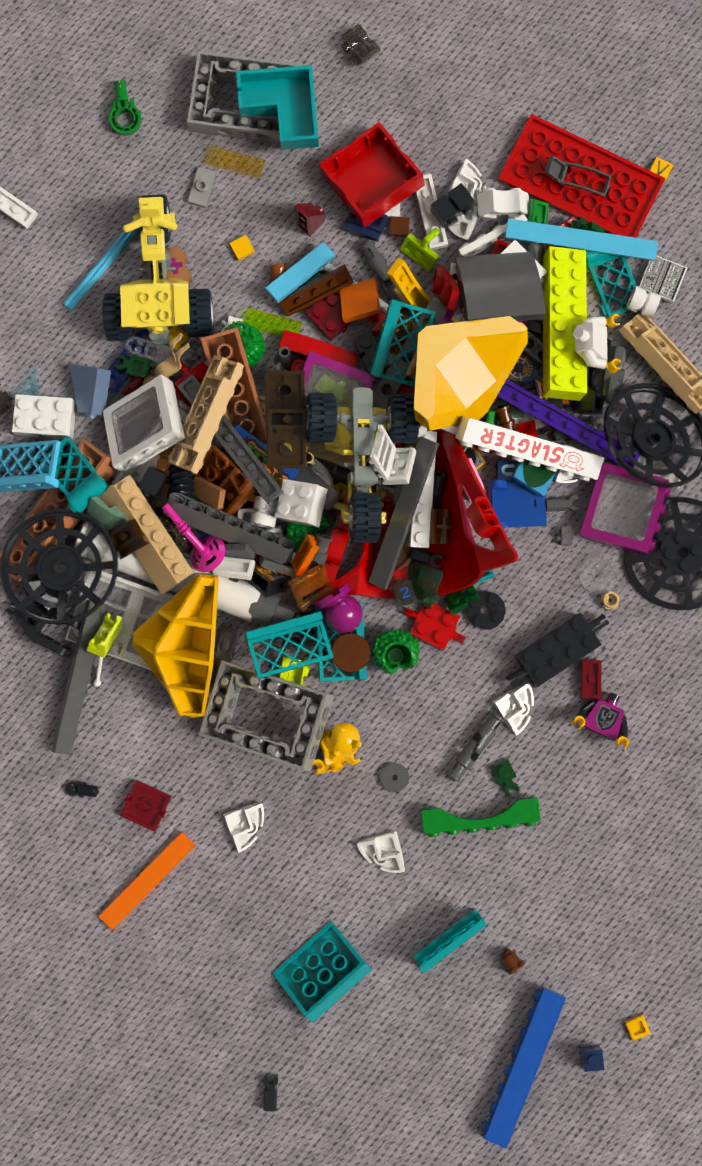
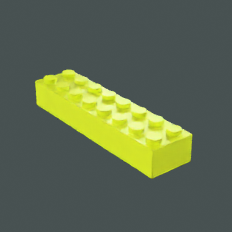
M550 246L543 255V268L547 271L543 276L545 279L543 282V296L546 315L543 318V397L580 401L587 394V364L575 350V337L573 333L575 327L581 325L587 319L586 250Z

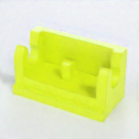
M107 613L104 622L94 638L89 642L88 652L105 658L122 630V617L118 615L115 621L110 618V613Z

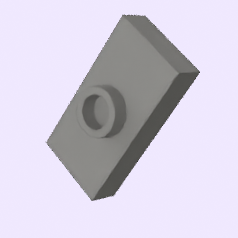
M198 167L188 198V204L203 208L207 207L217 174L216 171Z

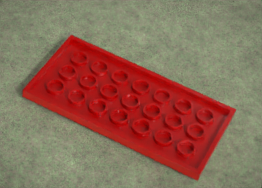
M533 114L530 115L498 178L499 182L512 188H520L522 191L527 192L529 196L549 203V206L574 216L578 220L579 217H584L588 223L591 221L595 222L605 229V233L634 238L637 237L665 180L664 177ZM554 155L561 161L580 164L611 175L610 186L606 196L601 197L583 189L561 185L552 181V178L544 173L549 156ZM568 166L564 182L581 185L603 193L607 180L605 176Z

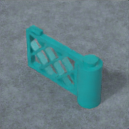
M586 251V266L601 299L602 305H600L603 316L607 315L610 317L614 314L619 315L629 311L626 307L622 308V306H627L625 299L628 293L631 294L637 285L626 258ZM620 258L623 265L620 271L611 267L613 260ZM601 266L607 269L603 278L596 275L595 267ZM609 270L619 274L615 283L606 279ZM621 275L628 278L630 282L628 288L618 285ZM604 282L614 286L610 295L602 290ZM616 288L626 291L623 300L613 297ZM613 300L621 303L619 309L611 313L609 308L610 301Z
M67 435L60 444L55 479L59 480L58 486L68 498V507L74 513L77 511L81 513L88 507L92 497L96 495L99 497L110 486ZM69 443L71 445L70 452L63 453V448ZM44 457L40 460V463L45 460ZM62 457H69L67 466H60ZM74 457H80L79 466H72ZM47 465V466L43 469V472H44V473H49V467H50V466ZM59 470H66L65 478H58ZM71 470H78L77 478H70ZM83 470H90L92 472L88 477L82 478ZM76 482L75 488L69 493V483Z

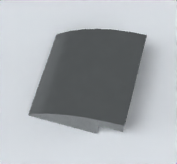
M532 252L455 257L457 281L460 291L461 313H465L466 321L511 316L516 321L543 319L545 317L546 310L543 290Z

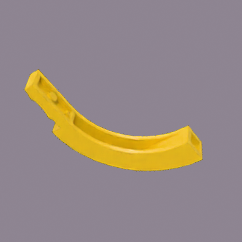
M398 257L387 272L395 285L394 291L403 303L425 309L431 298L418 284L405 261ZM429 318L424 319L423 322L425 324L428 323ZM455 318L451 321V323L459 322Z

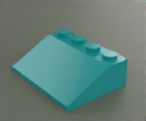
M330 921L272 974L303 1015L314 1023L364 978L372 968L337 926Z

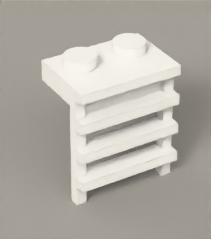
M378 425L369 463L374 464V471H379L378 477L383 478V485L409 484L416 456L415 448H395L383 425Z

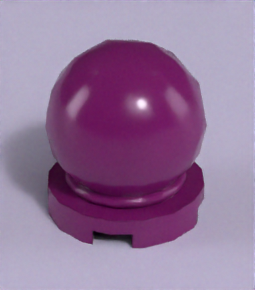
M347 583L331 592L332 595L325 598L322 597L315 602L318 610L322 608L325 610L324 617L327 624L339 633L354 631L360 625L363 616L360 603L354 597L348 596L351 588Z

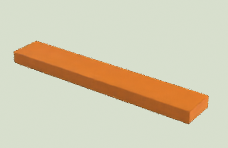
M181 832L98 917L113 930L196 845Z

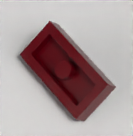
M581 660V699H601L602 660Z

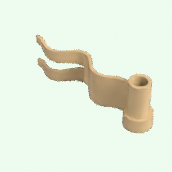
M181 333L169 344L171 356L159 363L155 369V376L147 377L143 381V385L159 375L169 378L181 369L180 356L190 347L187 343L174 354V347L183 336ZM155 396L154 399L158 403V398Z

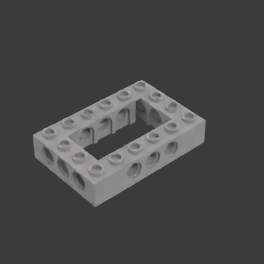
M198 51L187 120L189 131L280 143L278 116L258 115L240 117V113L237 110L230 112L220 110V108H212L215 82L237 83L236 71L305 65Z
M222 660L198 735L303 771H311L335 695L275 676L258 680L255 670ZM241 687L305 707L303 715H300L301 722L297 734L294 735V744L231 724Z

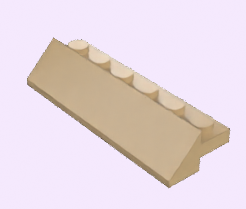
M640 312L619 329L622 337L629 341L635 348V351L645 358L648 365L656 370L665 383H668L675 395L686 403L687 408L697 414L702 409V374L652 319L641 315Z
M213 356L183 425L185 439L175 444L168 463L194 474H197L202 468L206 452L209 451L213 436L219 429L220 420L226 413L227 404L235 392L236 383L242 376L243 364L230 361L224 357Z
M130 475L115 485L112 484L99 496L109 508L116 506L128 518L127 522L134 518L136 519L144 534L143 539L145 542L148 541L149 544L134 553L162 595L194 574L192 568Z

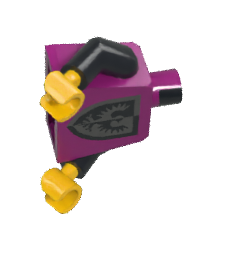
M610 692L606 701L601 699L591 700L583 705L571 722V725L575 722L579 724L578 730L585 727L612 741L617 740L616 748L623 744L624 750H626L629 745V740L627 739V718L624 715V710L616 707L620 696Z

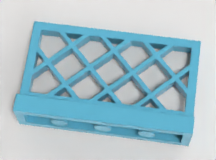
M50 440L0 445V475L4 468L7 470L0 477V492L58 488L59 480L55 479L61 442ZM53 446L52 452L47 455L46 451ZM35 448H38L39 452L33 457L31 453ZM23 449L25 452L18 458L17 454ZM9 450L10 454L4 460V452ZM44 456L45 460L38 465L37 461ZM27 457H29L30 461L24 467L22 463L25 461ZM14 458L16 462L10 468L8 464ZM49 464V473H44L43 469ZM34 465L36 470L30 475L28 471ZM20 467L21 471L15 476L14 471Z

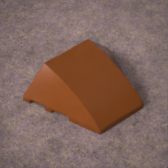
M211 446L209 451L206 452L202 468L197 474H194V478L201 477L226 490L223 508L218 510L230 515L236 514L256 492L253 483L226 454L215 446Z

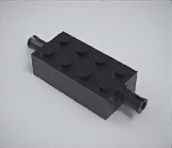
M578 613L514 655L520 668L506 676L507 680L510 681L516 677L515 680L510 682L511 686L514 687L522 680L528 678L535 688L539 687L601 646L602 644L595 632L608 625V619L600 623V621L606 618L604 614H601L588 623L583 615Z

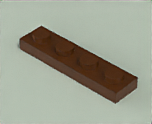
M344 264L294 290L279 304L286 316L289 317L354 283Z

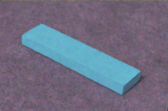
M322 242L265 287L266 291L277 303L281 302L334 260L336 255Z

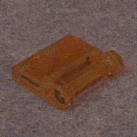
M322 564L288 582L301 612L327 595L335 594L326 569ZM322 586L325 587V588L322 589L321 591H319V592L313 594L312 596L306 598L305 600L302 599V597L308 595L309 593L315 591L316 589H318V588H320V587H322Z

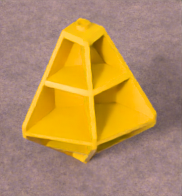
M511 316L426 326L418 333L414 397L415 420L429 431L459 425L462 416L480 420L490 409L528 343L527 327Z
M196 575L133 633V647L169 693L177 714L180 716L186 715L192 718H199L205 715L214 660L218 575Z

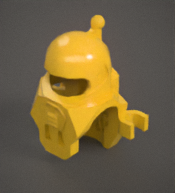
M340 722L333 729L323 731L319 745L322 748L324 758L323 761L320 759L314 760L313 765L317 766V770L313 773L317 775L331 771L337 772L347 763L355 765L361 761L360 758L354 759V754L362 745L359 731L354 725Z

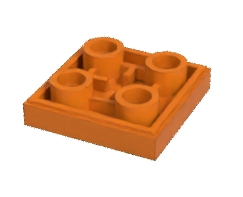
M375 278L344 287L340 290L342 318L345 323L380 313L378 286Z

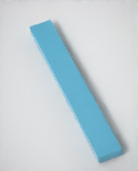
M508 218L505 239L649 261L656 260L659 242Z

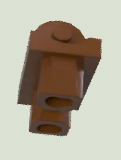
M431 509L430 544H449V530L453 529V525H450L451 509Z

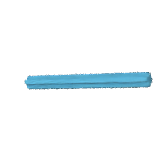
M140 227L127 233L123 232L64 301V305L68 309L72 310L139 232Z

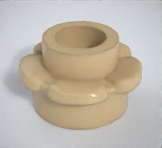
M606 591L601 596V603H603L605 609L609 610L618 607L620 598L617 593Z

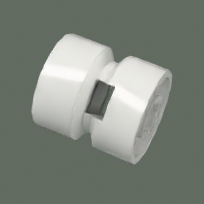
M635 286L629 297L626 309L633 312L641 311V315L652 318L659 305L661 295L654 292L646 293V289Z
M256 496L253 506L256 511L252 512L250 523L259 527L274 529L277 519L274 514L278 500L267 504L263 497Z

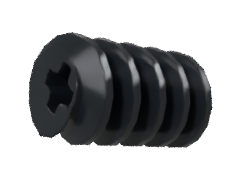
M173 464L170 465V494L176 492L195 499L194 476L192 472Z

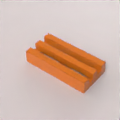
M306 535L291 562L296 576L303 577L319 549L316 545V540H314V535Z

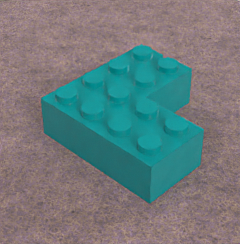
M312 65L236 71L240 117L278 114L281 150L319 147Z

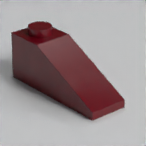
M298 203L295 206L296 224L311 237L324 223L325 212L318 205Z

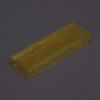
M211 145L206 163L210 166L261 179L265 160Z

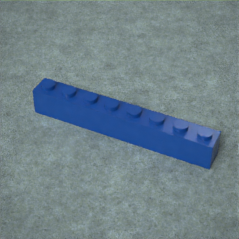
M544 986L541 987V990L537 989L534 995L535 1005L533 1009L530 1008L526 1016L528 1020L527 1025L520 1030L519 1038L521 1040L519 1045H515L512 1050L511 1056L513 1060L511 1065L507 1064L505 1068V1080L498 1085L496 1094H498L497 1100L491 1103L489 1108L490 1118L488 1121H484L481 1129L485 1140L506 1149L566 1000L564 995Z

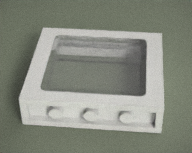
M159 375L103 410L112 465L125 474L185 439L174 383L163 375Z

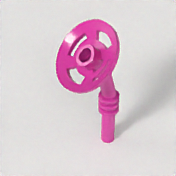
M169 503L165 504L162 507L163 510L176 524L175 527L179 528L178 531L181 532V535H185L194 546L190 555L192 566L200 572H209L217 568L225 556L224 542L215 536H206L198 540L191 532V527H187L188 524L185 523V520L178 516ZM213 541L217 542L219 550H217L215 544L212 543ZM194 556L200 562L199 565L195 562ZM213 556L216 557L212 563L206 565V561L210 560Z

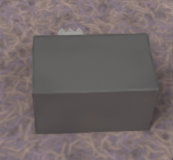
M561 527L560 537H557L560 545H572V527Z

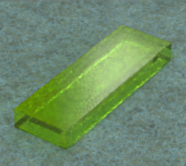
M247 308L244 322L254 326L256 329L258 328L260 332L282 337L284 330L299 334L302 326L300 321Z

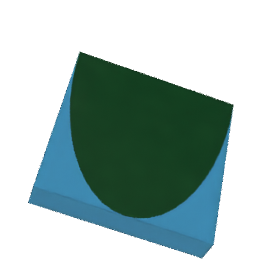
M524 459L523 462L519 461L511 478L540 497L545 496L556 472L545 469L546 465L544 464L537 467L529 464L530 460Z

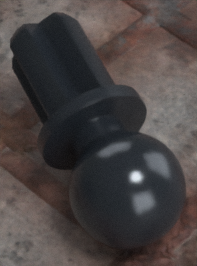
M70 781L65 786V791L69 796L78 795V797L83 798L84 796L97 797V794H99L98 786L87 785L85 782Z

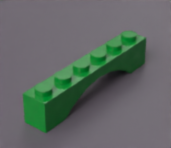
M537 797L516 799L502 812L482 819L457 817L441 808L421 810L423 834H428V837L439 836V832H447V835L459 834L458 830H466L467 833L478 832V828L486 827V831L497 830V826L505 825V829L516 828L517 824L524 823V826H535L536 822L541 821Z

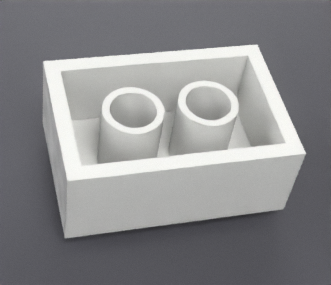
M16 394L12 432L16 436L39 438L40 435L54 439H64L68 435L73 440L76 402L73 398Z

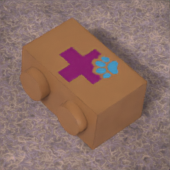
M180 246L166 249V251H170L171 262H167V267L176 268L174 271H167V278H178L187 281L188 287H190L189 281L192 280L190 269L186 270L185 263H188L186 251L182 252Z

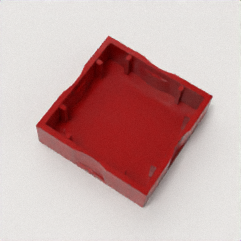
M380 122L359 135L351 144L339 149L318 164L322 177L363 228L425 186L423 173L408 155L399 149L393 137Z

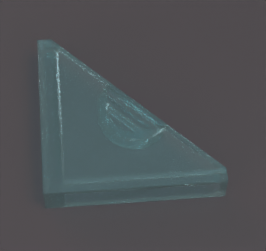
M37 369L32 371L13 395L14 397L16 394L41 396L39 378L35 376L38 372Z

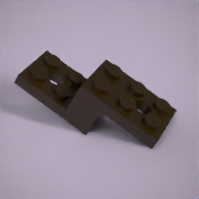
M265 371L267 468L307 469V409H304L305 371ZM282 385H287L290 388L288 396L281 395L279 390ZM284 443H289L292 446V452L288 455L284 454L281 450Z

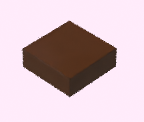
M391 216L390 236L407 237L410 217Z

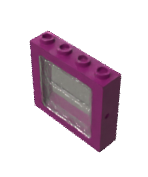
M312 351L307 353L301 370L305 371V407L309 393H333L336 397L337 407H349L351 403L350 398L355 388H370L373 390L375 385L373 375Z
M603 463L593 489L580 537L648 556L649 551L653 552L656 542L653 540L654 533L658 534L661 523L658 522L660 515H664L666 504H663L665 497L669 498L671 488L649 485L638 480L622 467ZM653 476V480L669 482L668 479Z

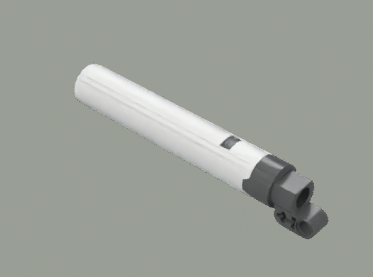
M85 522L80 532L87 536L93 526ZM99 532L92 542L100 553L101 561H113L110 547L104 536ZM76 539L75 548L82 542L81 539ZM88 546L81 556L95 561L94 554ZM117 552L118 571L154 584L135 553L120 560L119 557L121 555ZM185 558L194 574L180 582L179 585L170 591L178 593L196 575H213V570L200 572L192 566L190 559ZM218 576L217 609L262 627L295 619L298 609L293 605L282 602V595L276 594L265 597L244 580ZM298 632L293 633L291 637H298L300 639L298 645H300L304 636ZM279 637L272 641V643L282 647L286 642ZM287 643L285 648L292 651H297L298 649L290 643Z

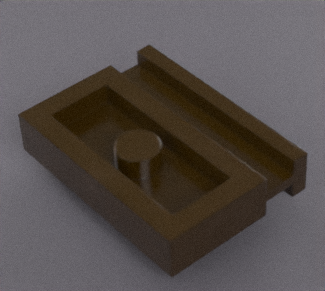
M135 518L109 533L116 551L121 555L119 557L120 560L149 544L148 541L145 542L143 539L144 534Z

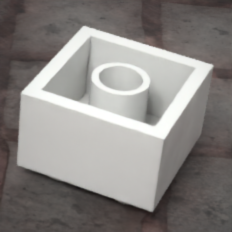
M283 479L281 489L284 492L279 496L275 517L287 522L319 527L328 489L317 484Z

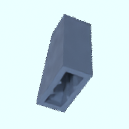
M70 363L77 411L85 413V417L96 418L97 415L103 416V410L106 409L111 370Z

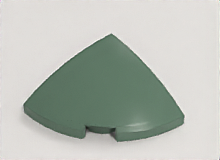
M97 495L90 499L86 514L98 521L106 530L114 531L127 522L128 518L116 506L109 508Z

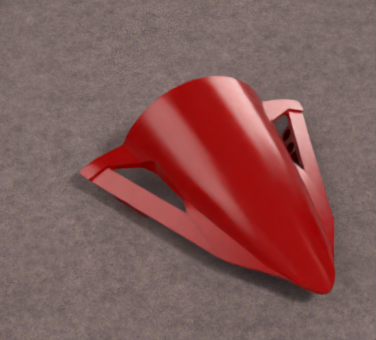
M402 383L396 394L415 395V386ZM443 429L432 430L437 432V443H439L435 458V468L448 474L444 493L440 498V509H451L450 525H453V529L449 530V544L429 543V548L416 547L432 552L434 555L443 554L446 556L445 559L438 558L437 563L442 565L443 568L437 569L432 564L427 565L411 560L404 568L394 570L388 589H382L369 583L376 562L374 552L376 543H363L362 555L357 566L339 579H336L350 537L348 536V524H344L343 520H341L340 511L330 536L333 540L329 543L327 549L328 556L322 575L318 579V588L313 597L325 598L332 595L331 592L346 583L351 588V591L348 592L349 595L381 599H415L440 596L474 585L482 578L484 571L507 566L518 561V554L515 548L512 547L459 440L455 438L456 435ZM403 443L395 445L396 448H406ZM463 485L472 501V504L467 509L462 496ZM346 492L343 504L349 506ZM383 502L384 506L381 508L382 512H386V524H381L380 537L386 534L394 510H386V502ZM469 520L476 534L482 538H490L494 550L476 545ZM404 587L408 588V593L405 596L411 595V597L403 598L407 590L403 589L402 592L400 590Z

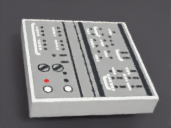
M656 256L655 261L648 262L639 287L646 289V293L654 292L659 294L662 300L673 304L687 267Z

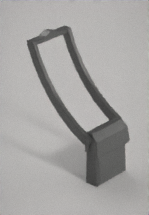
M554 155L549 156L544 173L551 177L552 181L561 185L583 189L601 197L606 196L610 186L611 175L580 164L561 161ZM568 166L589 170L607 177L603 193L581 185L564 182Z

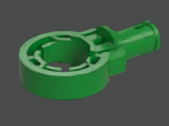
M117 80L114 82L118 109L116 108L115 100H113L112 109L109 113V122L116 133L128 136L138 131L142 119L138 108L134 105L133 98H129L131 108L129 107L126 81L120 80V88L119 81ZM122 112H129L134 116L133 120L135 123L137 116L136 126L134 123L127 127L118 125V115ZM113 120H115L116 125H118L119 129H117L114 126Z

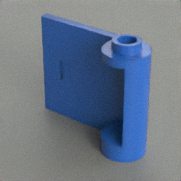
M506 480L488 481V499L503 529L547 526L546 494L540 497L519 482H507Z

